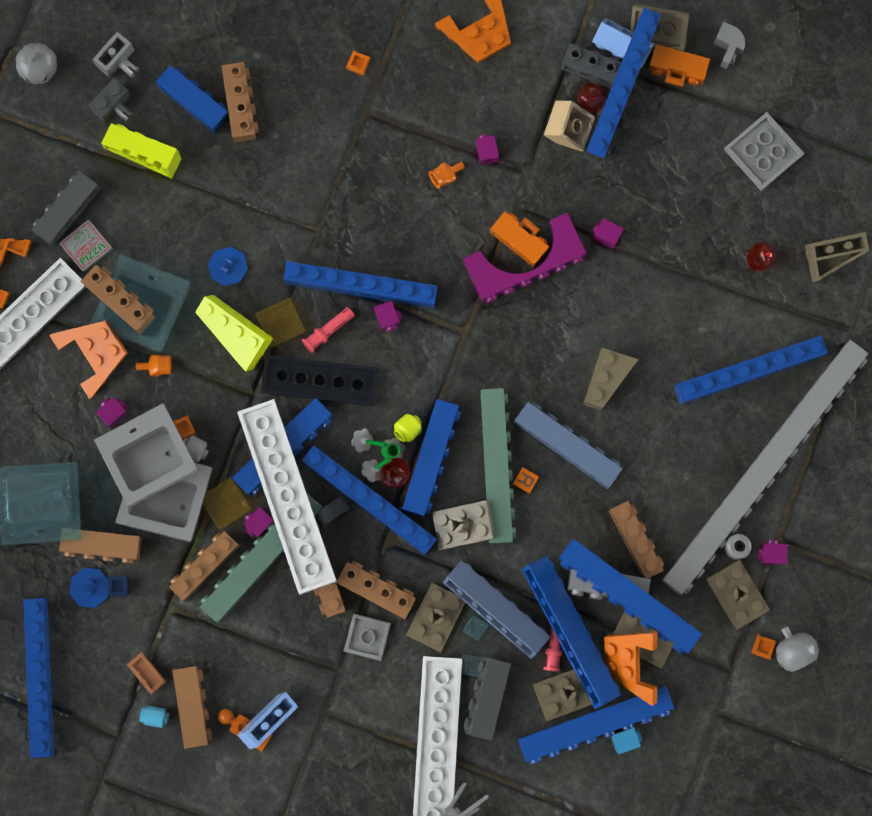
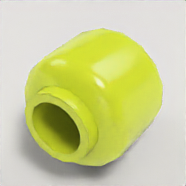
M405 414L394 424L395 436L401 442H412L422 433L421 419L416 415Z

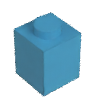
M634 728L611 735L617 754L641 747L639 742L642 741L639 730L635 731Z

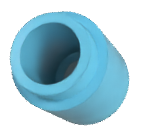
M149 705L147 707L143 706L139 722H143L144 725L163 728L164 724H168L170 713H167L166 708Z

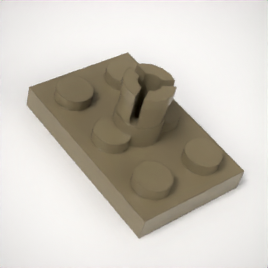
M637 4L633 5L630 31L634 32L643 8L661 14L651 42L655 43V45L679 51L685 50L689 13Z
M487 500L432 512L438 549L441 551L495 539L489 501Z
M740 560L706 579L735 630L770 610Z
M431 583L406 636L441 653L465 602L456 594Z
M623 612L613 634L649 633L655 630L652 628L650 630L646 629L640 624L641 620L636 616L631 618ZM657 637V649L652 651L640 647V658L662 669L674 644L668 640L664 642Z
M574 669L532 684L546 722L592 705Z

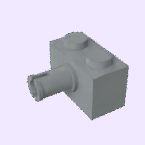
M118 32L92 59L96 67L109 78L119 68L130 75L131 78L135 76L134 72L137 74L139 68L128 60V57L135 51L132 44Z

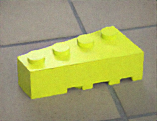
M111 124L101 143L104 149L171 179L181 161L179 151L176 148L145 137L139 132H132L121 124Z
M214 295L205 296L195 312L245 372L255 369L273 340L270 335Z

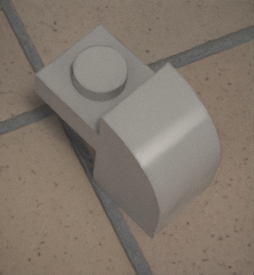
M723 22L714 42V45L727 50L720 67L727 69L729 63L733 65L737 54L741 56L745 48V38L742 32L726 22Z

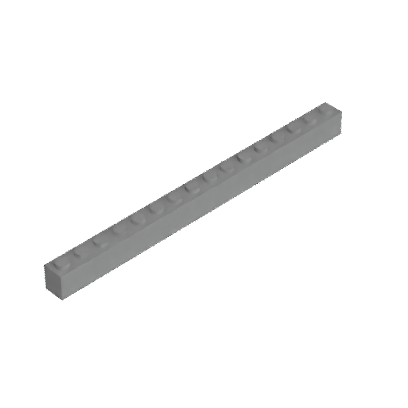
M852 340L846 342L662 579L665 585L679 596L683 593L687 594L693 587L691 582L694 578L699 579L705 571L703 569L707 562L710 564L717 556L715 551L718 547L722 549L728 540L726 537L730 532L734 533L739 528V520L749 515L752 511L749 507L753 502L756 504L764 495L761 493L765 487L769 488L775 481L773 476L776 472L781 473L787 465L785 463L787 458H792L799 450L796 448L797 445L807 440L810 436L808 431L811 427L814 429L822 420L819 418L823 412L827 413L833 406L831 401L835 397L838 399L844 392L842 387L846 382L850 384L855 378V370L857 368L861 369L867 362L865 357L869 353Z

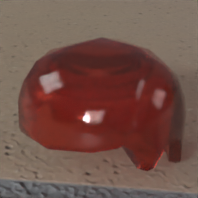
M587 83L580 87L577 95V105L590 114L600 111L605 102V92L602 87L594 83Z
M754 243V246L747 250L746 260L748 266L755 272L765 271L773 264V249L768 243Z
M392 458L390 463L382 466L381 479L386 486L401 488L409 480L410 467L404 459Z

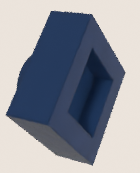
M108 576L107 596H128V577Z

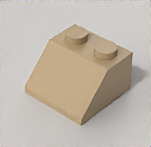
M555 101L544 136L557 144L578 151H584L595 117L573 101Z

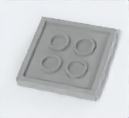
M767 112L724 148L725 152L761 191L805 154Z

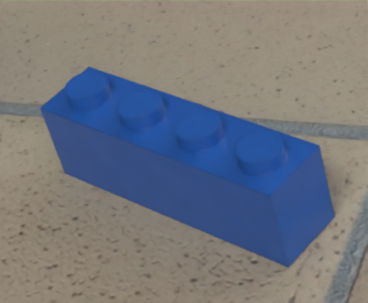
M170 65L156 81L158 88L212 132L216 133L229 118L228 108L221 102L216 103L213 100L214 97L205 90L203 92L200 90L198 83L193 79L188 80L184 77L185 73L178 67L174 69Z

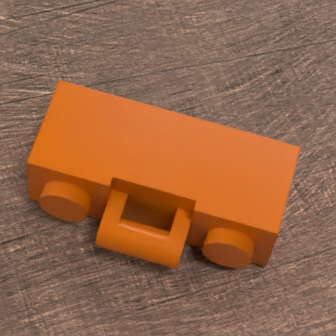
M656 44L648 70L652 71V74L656 76L666 75L665 82L683 87L684 80H686L688 84L698 86L699 84L702 85L705 80L710 59Z
M504 212L490 228V233L534 268L549 249L548 242L541 236H536L540 229L527 218H524L519 223V219L514 214ZM523 227H526L532 233L529 234L527 231L523 229Z

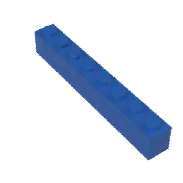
M643 8L586 152L601 158L605 157L661 14Z
M286 261L283 278L284 283L287 285L433 309L437 295L436 285Z
M818 336L676 384L674 389L680 405L823 358L828 352L822 336Z
M314 445L302 459L303 464L424 556H426L437 541L434 536Z
M572 539L558 558L563 568L568 571L570 569L574 570L577 573L576 577L584 583L586 581L590 582L593 585V590L600 595L605 593L609 596L608 601L615 606L621 605L624 607V612L631 618L636 616L640 619V624L648 630L652 628L657 631V637L664 642L668 640L674 644L672 648L678 653H689L701 637V632L576 540Z
M546 556L527 565L522 569V572L594 709L621 696L619 686L612 679L608 666L604 664L601 653L595 647L590 632L582 622L581 615L576 611L571 596L567 594L562 579L558 577L553 562Z
M45 598L23 599L30 758L54 756L48 601Z
M663 686L657 688V703L653 706L640 697L635 696L519 738L518 742L525 762L530 761L531 764L542 761V756L549 755L550 758L559 755V750L567 748L570 751L578 748V743L585 741L586 744L597 741V736L603 734L604 737L616 734L615 730L619 728L625 731L633 728V723L639 721L641 724L650 722L655 715L659 714V717L671 714L670 710L674 709L667 687Z

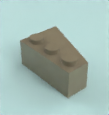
M866 232L805 245L812 282L821 280L828 274L868 252L869 246Z
M601 348L583 405L601 411L638 359Z

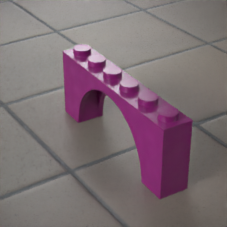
M568 213L550 220L549 226L553 239L552 250L547 259L530 272L512 274L501 271L490 264L481 251L463 258L465 268L482 303L485 301L487 303L493 302L498 299L497 296L503 293L505 296L509 295L519 286L522 288L532 284L531 281L537 278L539 280L545 279L553 271L558 273L567 268L566 265L571 263L576 265L584 261L583 258L586 256V251Z

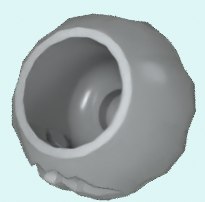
M39 42L29 43L23 46L17 53L16 70L19 76L26 82L34 85L44 84L55 75L57 57L54 51L47 45Z
M788 626L781 629L785 639L776 648V659L781 667L793 672L817 660L819 648L813 636L807 633L792 635Z

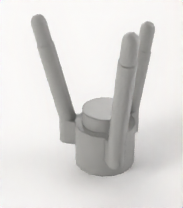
M464 782L450 804L444 809L446 813L444 816H471L479 810L478 806L487 800L489 796L485 795L463 812L457 807L453 809L452 807L466 786Z

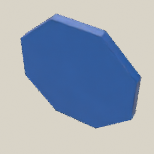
M232 247L215 251L208 262L212 280L225 287L241 283L248 271L244 254Z
M83 568L71 578L69 593L79 606L96 608L108 598V579L100 569Z

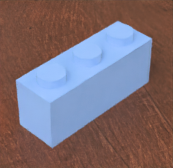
M605 18L601 22L592 42L599 49H607L612 52L613 56L622 59L634 32ZM650 42L641 68L646 63L655 43Z
M286 692L281 693L261 710L237 735L249 749L259 747L298 706Z

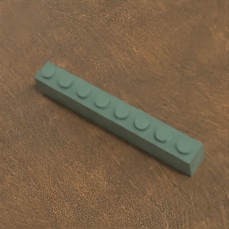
M504 388L481 389L486 500L489 501L495 539L489 540V544L512 543L513 539H516V528L512 527L511 519H515V510L511 508L510 500H514L513 488L510 489L509 481H513L512 469H508V462L512 461L511 450H507V443H510V431H506V424H509V412H505V405H508V393H504Z
M307 493L315 516L323 507ZM274 521L266 529L268 531L264 537L259 536L253 543L255 547L251 551L247 550L240 557L242 561L237 566L234 564L228 570L227 574L229 575L225 580L220 579L214 586L216 590L211 595L208 593L201 600L202 605L200 608L216 623H220L284 552Z

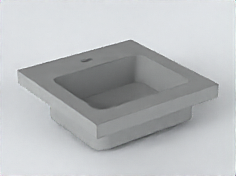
M163 403L94 440L128 508L199 471Z
M195 463L199 470L198 472L130 508L127 507L122 498L115 522L132 528L192 542L213 468Z

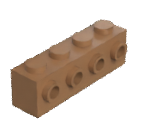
M244 62L221 65L234 143L255 140L256 133H259L257 121L254 122L253 115H256L255 104H251L250 97H253L252 86H248L247 79H251L249 68H245Z
M95 265L80 282L141 335L155 319V316L152 314L154 310L146 303L141 305L138 302L140 298L134 292L130 291L128 293L124 290L125 285L118 278L114 281L110 277L112 273L104 266L99 268Z
M627 501L611 509L609 513L642 578L648 579L664 571L662 568L664 563L661 557L656 556L653 551L655 549L651 538L647 539L644 533L647 531L642 521L639 522L636 517L638 512L634 504H630Z
M62 528L59 551L63 552L66 557H76V554L84 555L83 558L95 560V556L103 557V561L114 562V559L117 558L122 559V563L134 564V560L139 561L142 538L140 536Z
M225 531L222 534L220 532L217 533L212 539L213 543L209 547L205 546L198 553L199 557L195 561L191 560L184 567L185 571L181 575L177 574L170 581L172 585L169 588L182 601L186 602L240 547Z
M355 561L346 563L336 582L337 584L404 620L407 618L416 601V598L413 597V592L405 588L403 591L397 589V584L388 579L386 582L380 580L379 574L371 570L367 573L362 570L363 566Z
M336 582L314 590L316 597L320 596L322 602L319 604L322 616L326 614L327 618H331L346 612Z
M198 666L173 670L184 749L209 745V740H212L211 728H207L209 712L208 709L204 708L203 702L206 701L205 689L201 688V681H203L202 669L199 670Z

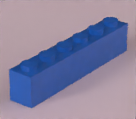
M316 398L284 428L292 452L295 455H298L304 449L303 445L307 441L311 442L318 436L317 431L319 429H325L332 422V414ZM252 458L232 477L249 496L252 494L255 496L262 489V484Z
M436 399L402 511L425 517L426 513H430L433 503L429 501L431 495L435 496L438 484H435L437 476L441 477L444 466H441L443 458L447 459L450 449L447 447L448 440L452 441L455 430L452 429L454 422L458 423L461 411H458V405Z

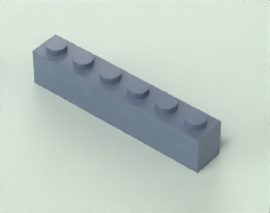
M527 402L514 420V423L606 489H609L623 469L620 467L621 464L614 458L608 459L604 456L605 452L600 448L591 447L588 444L589 441L583 436L577 437L574 435L573 430L565 424L562 426L557 423L558 419L552 414L548 413L546 415L541 411L542 408L536 403L530 404Z
M461 560L443 581V584L530 659L538 653L550 638L544 628L537 626L529 615L523 614L515 603L508 601L500 590L493 588L486 578L479 576L468 563H464Z

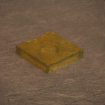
M290 297L255 313L263 331L273 338L270 343L271 348L306 333Z
M232 477L207 492L203 501L204 508L219 531L252 511V508Z

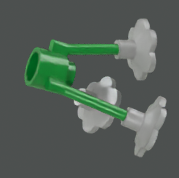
M367 429L356 430L351 441L352 446L355 447L357 452L368 451L371 444L382 447L381 453L385 460L378 464L376 460L372 459L362 464L363 470L361 473L370 483L380 481L383 478L382 466L395 459H401L405 450L404 444L400 443L398 438L387 439L384 442L374 441Z

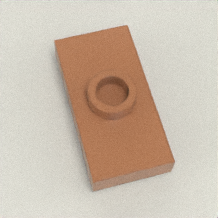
M143 652L127 664L151 695L167 683Z

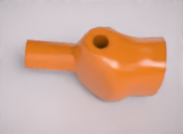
M443 162L436 169L429 171V177L435 187L439 189L442 186L453 183L456 180L455 173L464 169V164L459 162L450 166Z
M151 355L148 362L136 363V370H148L152 377L171 375V355Z

